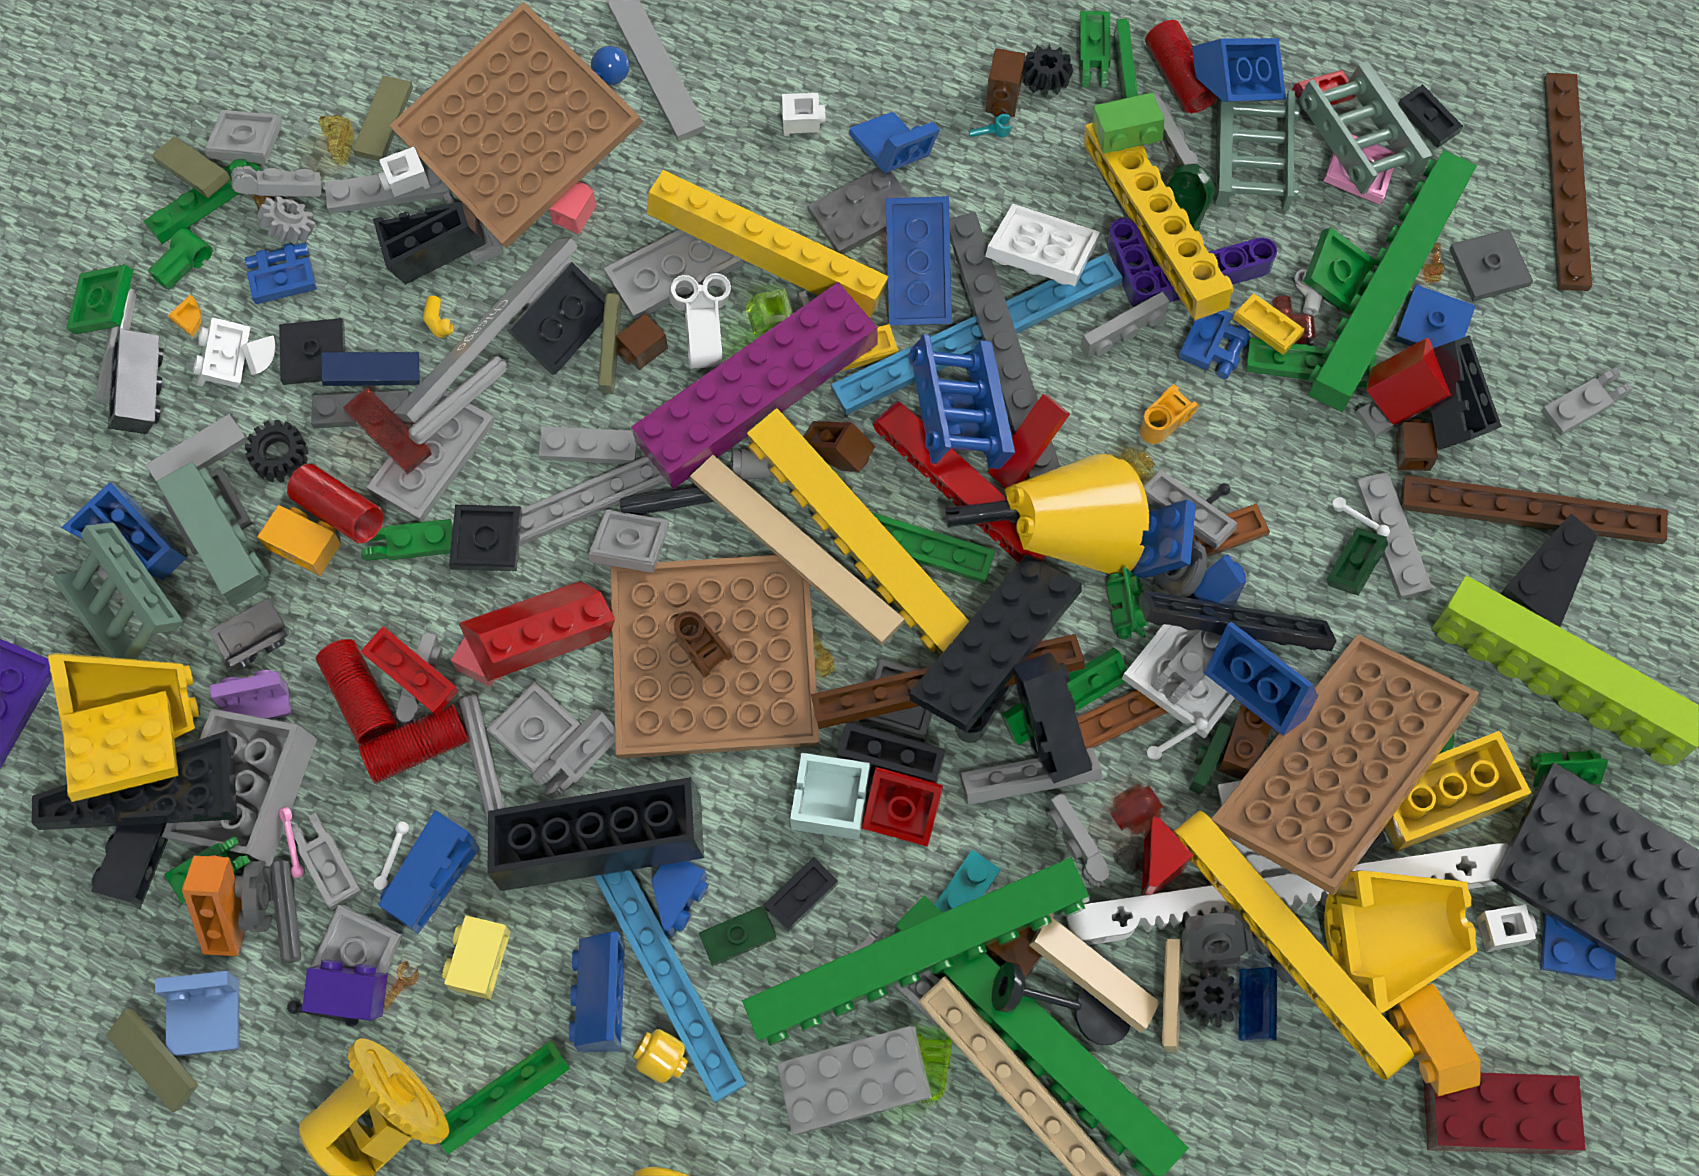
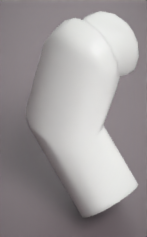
M1301 269L1295 274L1294 280L1297 288L1306 298L1303 312L1315 316L1319 312L1322 295L1303 282L1307 269Z

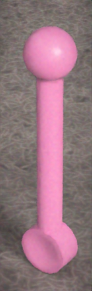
M288 807L279 810V816L284 823L292 861L290 873L294 878H300L304 874V868L299 864L290 821L292 813Z

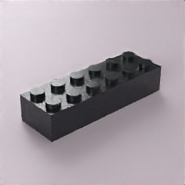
M691 777L488 811L487 873L500 891L704 858L701 796Z

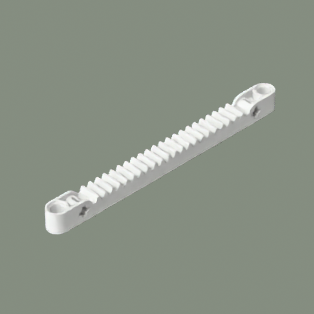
M1492 844L1357 864L1352 871L1364 870L1468 882V889L1494 886L1498 884L1491 880L1509 844ZM1459 865L1461 869H1467L1468 873L1465 875L1464 871H1458L1456 866ZM1296 874L1263 878L1288 908L1294 905L1296 910H1300L1306 903L1310 908H1314L1319 901L1325 906L1327 895L1330 894ZM1213 886L1084 904L1086 909L1067 917V923L1070 932L1087 945L1127 939L1140 924H1142L1146 932H1150L1155 923L1160 930H1164L1168 921H1170L1173 928H1178L1182 918L1186 922L1192 916L1223 913L1233 909ZM1117 913H1120L1122 919H1128L1124 927L1120 926L1119 921H1113Z

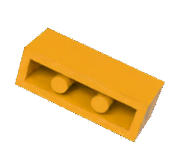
M1434 983L1425 985L1393 1006V1010L1389 1011L1392 1026L1396 1031H1401L1404 1040L1410 1046L1419 1062V1069L1425 1083H1431L1438 1096L1480 1085L1481 1060Z

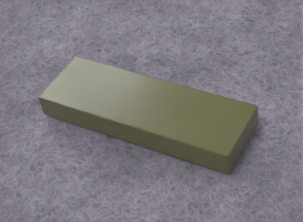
M382 76L353 148L355 156L376 161L386 157L395 132L389 125L405 110L413 89L410 81Z
M175 136L152 154L157 164L207 198L231 179L227 171Z
M609 293L605 296L598 385L603 394H614L618 357L616 335L620 333L622 309L619 295Z
M133 1008L124 1010L106 1036L172 1113L180 1110L198 1087V1083Z

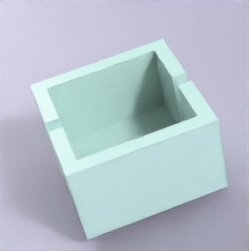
M801 753L796 782L797 789H795L790 817L791 830L859 840L870 775V763Z

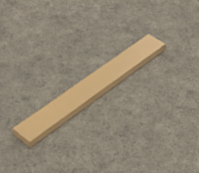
M714 455L707 459L690 476L691 481L881 646L904 624L905 619Z
M946 976L918 1001L1072 1176H1124Z

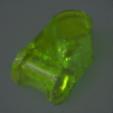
M917 1033L927 1079H934L940 1089L931 1099L920 1101V1103L927 1106L935 1105L941 1101L945 1093L947 1073L950 1068L952 1040L948 1036L945 1040L925 1038L921 1033Z

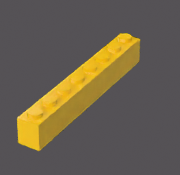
M662 170L649 191L648 215L818 296L839 282L870 319L883 297L888 276L665 170Z

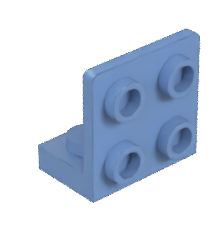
M228 971L155 979V993L166 999V1048L174 1057L230 1051L239 1048V979Z

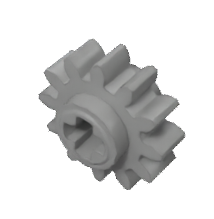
M276 196L274 201L266 198L257 214V217L261 219L259 227L268 228V236L274 235L279 238L280 242L290 240L293 244L297 243L298 238L306 242L308 236L313 231L315 222L311 220L313 213L304 212L305 205L296 203L291 197L282 199L280 196Z

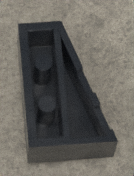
M1050 652L1013 665L1012 668L1030 747L1052 782L1055 784L1091 771L1092 767L1075 713V702L1068 690L1067 683L1070 682V678L1064 663L1059 664Z

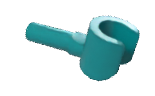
M1000 114L995 124L969 130L970 137L994 133L998 137H1006L1010 134L1013 126L1003 125L1009 123L1010 116L1008 114Z

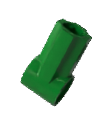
M183 228L172 237L169 245L170 249L147 271L158 284L170 290L192 267H202L204 265L202 262L204 260L208 261L211 258L213 249L191 230Z

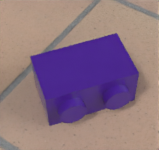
M321 960L320 965L307 968L302 1011L368 1021L383 1016L388 974L376 972V966L356 964L355 968L351 969L342 967V961Z

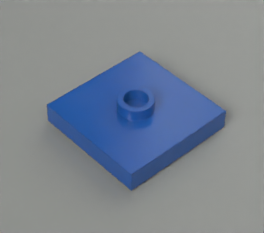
M1416 284L1394 341L1412 346L1425 338H1429L1432 347L1435 348L1461 339L1466 335L1476 305Z

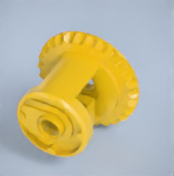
M365 1038L357 1039L349 1048V1067L354 1071L353 1074L317 1109H313L299 1123V1135L306 1151L328 1176H376V1173L412 1138L420 1140L423 1144L435 1145L441 1143L449 1134V1125L443 1110L416 1074L385 1047ZM368 1109L373 1122L371 1129L357 1121Z

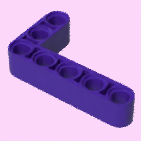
M1126 218L1115 220L1110 227L1107 248L1114 265L1123 277L1121 283L1130 304L1135 307L1162 291L1168 298L1169 303L1180 300L1161 267L1153 266L1136 224ZM1117 237H1125L1127 240H1121ZM1263 237L1213 250L1209 253L1215 255L1220 271L1224 276L1227 275L1233 285L1268 274L1277 255V246L1272 240ZM1256 256H1262L1265 259H1259ZM1133 262L1138 266H1131L1128 263ZM1226 264H1233L1236 268L1229 267ZM1143 288L1148 290L1149 292L1144 293L1139 291L1138 289Z

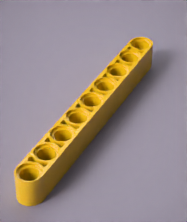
M1199 810L1172 831L1194 855L1191 859L1193 864L1232 909L1241 913L1242 919L1248 922L1251 931L1381 1079L1389 1080L1414 1058V1053L1407 1042L1207 814Z

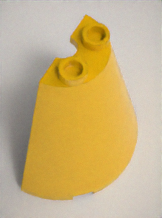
M1094 454L1004 489L1011 510H1017L1020 514V518L1017 521V532L1025 550L1107 574L1120 573L1122 576H1124L1123 567H1126L1131 572L1143 553L1144 546L1140 545L1143 531H1148L1149 528L1147 496L1138 474L1124 459H1117L1113 454Z
M64 653L47 654L62 732V715L162 691L167 692L170 700L174 739L195 729L193 718L199 717L195 697L188 698L187 686L193 685L189 665L183 666L182 663Z
M1356 870L1349 873V876L1335 895H1327L1324 926L1328 950L1332 954L1331 957L1380 1013H1384L1477 952L1476 930L1474 925L1466 919L1465 914L1466 909L1471 907L1468 882Z

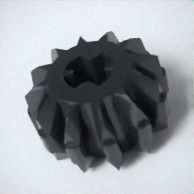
M1050 43L1046 49H1042L1037 45L1034 52H1028L1025 56L1023 69L1025 86H1032L1033 94L1041 89L1045 97L1049 90L1058 95L1061 88H1067L1070 77L1073 74L1070 54H1063L1062 47L1053 50Z
M1206 967L1201 969L1200 977L1192 973L1188 977L1191 985H1183L1181 988V993L1189 997L1182 1000L1181 1007H1193L1187 1018L1191 1021L1197 1015L1201 1016L1199 1022L1201 1028H1205L1209 1023V1019H1211L1213 1027L1219 1029L1222 1026V1019L1225 1022L1231 1023L1234 1020L1231 1011H1239L1241 1009V1004L1233 1000L1241 995V990L1237 988L1230 989L1229 986L1234 982V977L1230 976L1223 981L1221 979L1222 969L1219 968L1215 970L1213 977H1211ZM1214 992L1218 998L1215 1002L1213 1001L1208 1004L1204 998L1207 994L1209 995Z

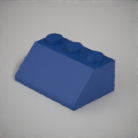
M1221 38L1192 46L1196 78L1223 102L1276 101L1286 99L1279 38Z
M1230 622L1227 624L1204 674L1284 736L1308 717L1318 698L1314 685L1234 623Z
M607 932L579 939V949L573 950L572 969L573 971H578L577 985H571L570 1002L571 1006H576V1019L570 1020L569 1042H574V1047L578 1052H621L625 945L618 932Z

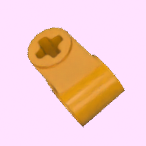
M1173 384L1145 411L1139 429L1140 436L1147 443H1161L1196 413L1199 404L1190 402L1179 392V387ZM1150 422H1156L1162 427H1154Z

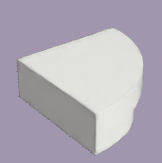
M273 335L241 345L251 375L264 371L272 362L275 354V339Z

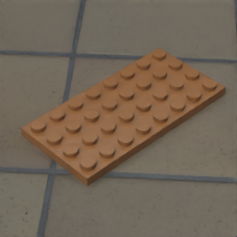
M1357 634L1315 687L1318 698L1306 720L1284 736L1280 733L1277 735L1211 819L1225 836L1332 895H1335L1349 873L1361 860L1479 698V692Z

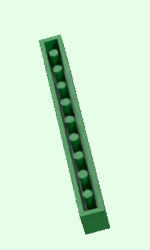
M1444 149L1438 160L1431 158L1423 173L1424 176L1428 177L1426 182L1419 180L1411 195L1416 200L1413 205L1408 202L1406 203L1398 218L1403 221L1401 227L1394 225L1386 242L1391 244L1388 250L1383 247L1381 248L1373 263L1378 266L1376 272L1369 270L1361 285L1362 288L1366 289L1363 295L1356 293L1348 308V311L1352 312L1350 319L1343 317L1336 329L1335 334L1340 337L1337 342L1330 340L1322 355V358L1326 359L1324 366L1317 364L1308 380L1313 383L1308 396L1343 413L1477 165Z
M1072 857L748 997L742 1000L757 1040L761 1043L768 1041L769 1046L788 1039L789 1035L787 1032L801 1027L802 1032L821 1025V1017L833 1012L835 1017H839L855 1010L854 1003L865 998H867L868 1003L877 1001L888 995L886 989L900 984L901 988H906L921 981L919 975L929 970H933L934 974L946 971L954 966L952 960L964 955L967 960L978 957L987 952L985 946L998 941L1000 946L1010 943L1020 937L1019 931L1030 926L1033 931L1040 930L1053 923L1051 920L1053 916L1063 912L1066 917L1079 913L1086 909L1084 903L1089 901V894Z
M924 895L895 924L894 932L898 933L943 912ZM986 953L967 960L965 955L952 960L954 966L938 974H934L933 970H929L934 976L940 975L942 978L946 976L982 1018L1000 1033L999 1037L1013 1052L1017 1050L1027 1059L1024 1064L1037 1078L1043 1075L1053 1084L1050 1090L1060 1101L1065 1104L1070 1101L1080 1110L1077 1116L1087 1127L1092 1130L1097 1127L1107 1136L1104 1142L1118 1156L1124 1153L1134 1162L1131 1168L1138 1176H1164L1189 1149L1181 1139L1034 999L1023 996L1017 1008L1012 1012L996 1011L992 1003V988L1000 967Z

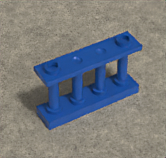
M923 334L911 348L909 361L913 366L926 434L925 445L929 450L931 463L937 464L950 449L983 451L987 458L988 467L1000 469L1015 454L992 342L980 340L968 355L935 352L932 350L930 335ZM936 365L966 368L969 371L971 382L938 379ZM941 392L972 395L975 399L977 410L944 407ZM946 420L978 423L981 428L982 438L949 435Z

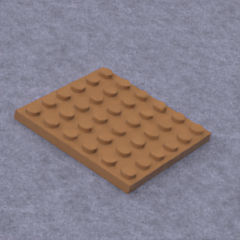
M523 2L389 126L410 148H415L418 157L497 240L507 248L643 121L615 91Z
M777 555L657 562L654 573L610 566L612 614L615 618L612 627L617 759L820 746L819 728L811 699V694L817 693L810 584ZM685 611L698 613L712 631L723 640L733 656L729 661L725 659L711 669L710 675L706 678L696 669L676 640L674 622L676 617ZM687 625L681 630V633L692 636L699 629L694 625Z

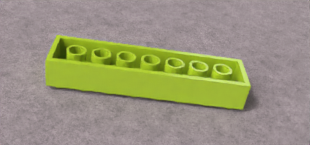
M1465 575L1449 597L1431 628L1442 641L1449 644L1456 643L1467 649V653L1472 658L1490 662L1497 666L1498 671L1502 675L1520 679L1527 683L1528 688L1534 693L1548 695L1557 700L1559 706L1564 710L1572 713L1578 712L1589 718L1590 724L1601 730L1608 729L1619 735L1620 740L1624 744L1635 748L1640 747L1651 753V758L1660 764L1675 766L1699 746V705L1467 575Z

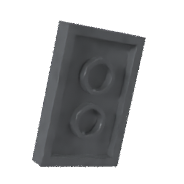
M878 168L808 205V212L834 250L843 255L887 232L886 198L909 197V195L892 171L884 173Z

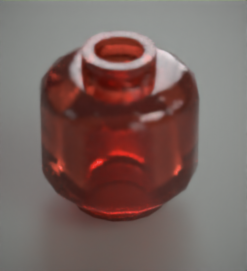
M1136 783L1114 797L1113 805L1116 810L1111 813V816L1121 831L1128 828L1133 834H1140L1147 829L1152 817L1161 819L1160 810L1164 806L1150 785L1144 787L1142 784Z

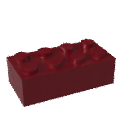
M1480 1072L1479 1086L1442 1096L1437 1095L1431 1083H1425L1423 1080L1427 1150L1575 1155L1586 1151L1579 1076Z

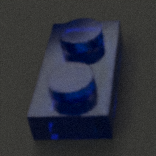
M1271 967L1239 969V989L1241 990L1239 1003L1241 1004V1009L1239 1010L1238 1040L1248 1043L1277 1041V969Z

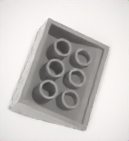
M211 709L200 739L226 730L233 738L237 820L167 823L162 837L206 850L218 842L221 844L235 836L239 843L231 850L225 852L227 857L236 859L247 855L250 862L265 861V866L270 867L285 828L284 823L280 819L279 810L288 807L291 811L317 738L297 724Z

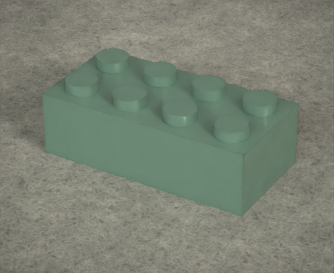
M192 461L156 481L222 595L233 606L269 587L264 579L269 576L267 569L255 552L249 553L248 550L253 548L250 540L238 523L233 526L232 523L237 518L223 497H216L221 491L205 467L199 470Z

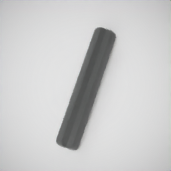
M277 861L272 863L270 867L280 957L284 963H294L301 960V948L293 878L290 873L291 864L288 861Z

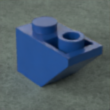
M1229 554L1223 556L1206 570L1200 585L1187 598L1235 605L1246 584L1244 569L1238 562H1233Z
M689 861L660 865L651 880L664 932L671 938L676 930L680 933L684 930L691 917V914L688 913L689 908L694 900L697 902L702 900L709 886L706 883L707 875L705 870Z

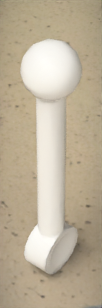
M1341 497L1333 500L1332 504L1335 511H1345L1376 530L1377 534L1389 536L1390 529L1388 526L1379 525L1347 506L1345 499Z
M1204 717L1198 718L1195 725L1158 747L1150 746L1147 750V756L1153 760H1158L1161 758L1163 751L1198 730H1206L1209 726V721Z
M399 822L395 827L397 833L381 876L374 880V887L378 890H384L389 884L387 877L403 835L409 831V826L406 822Z

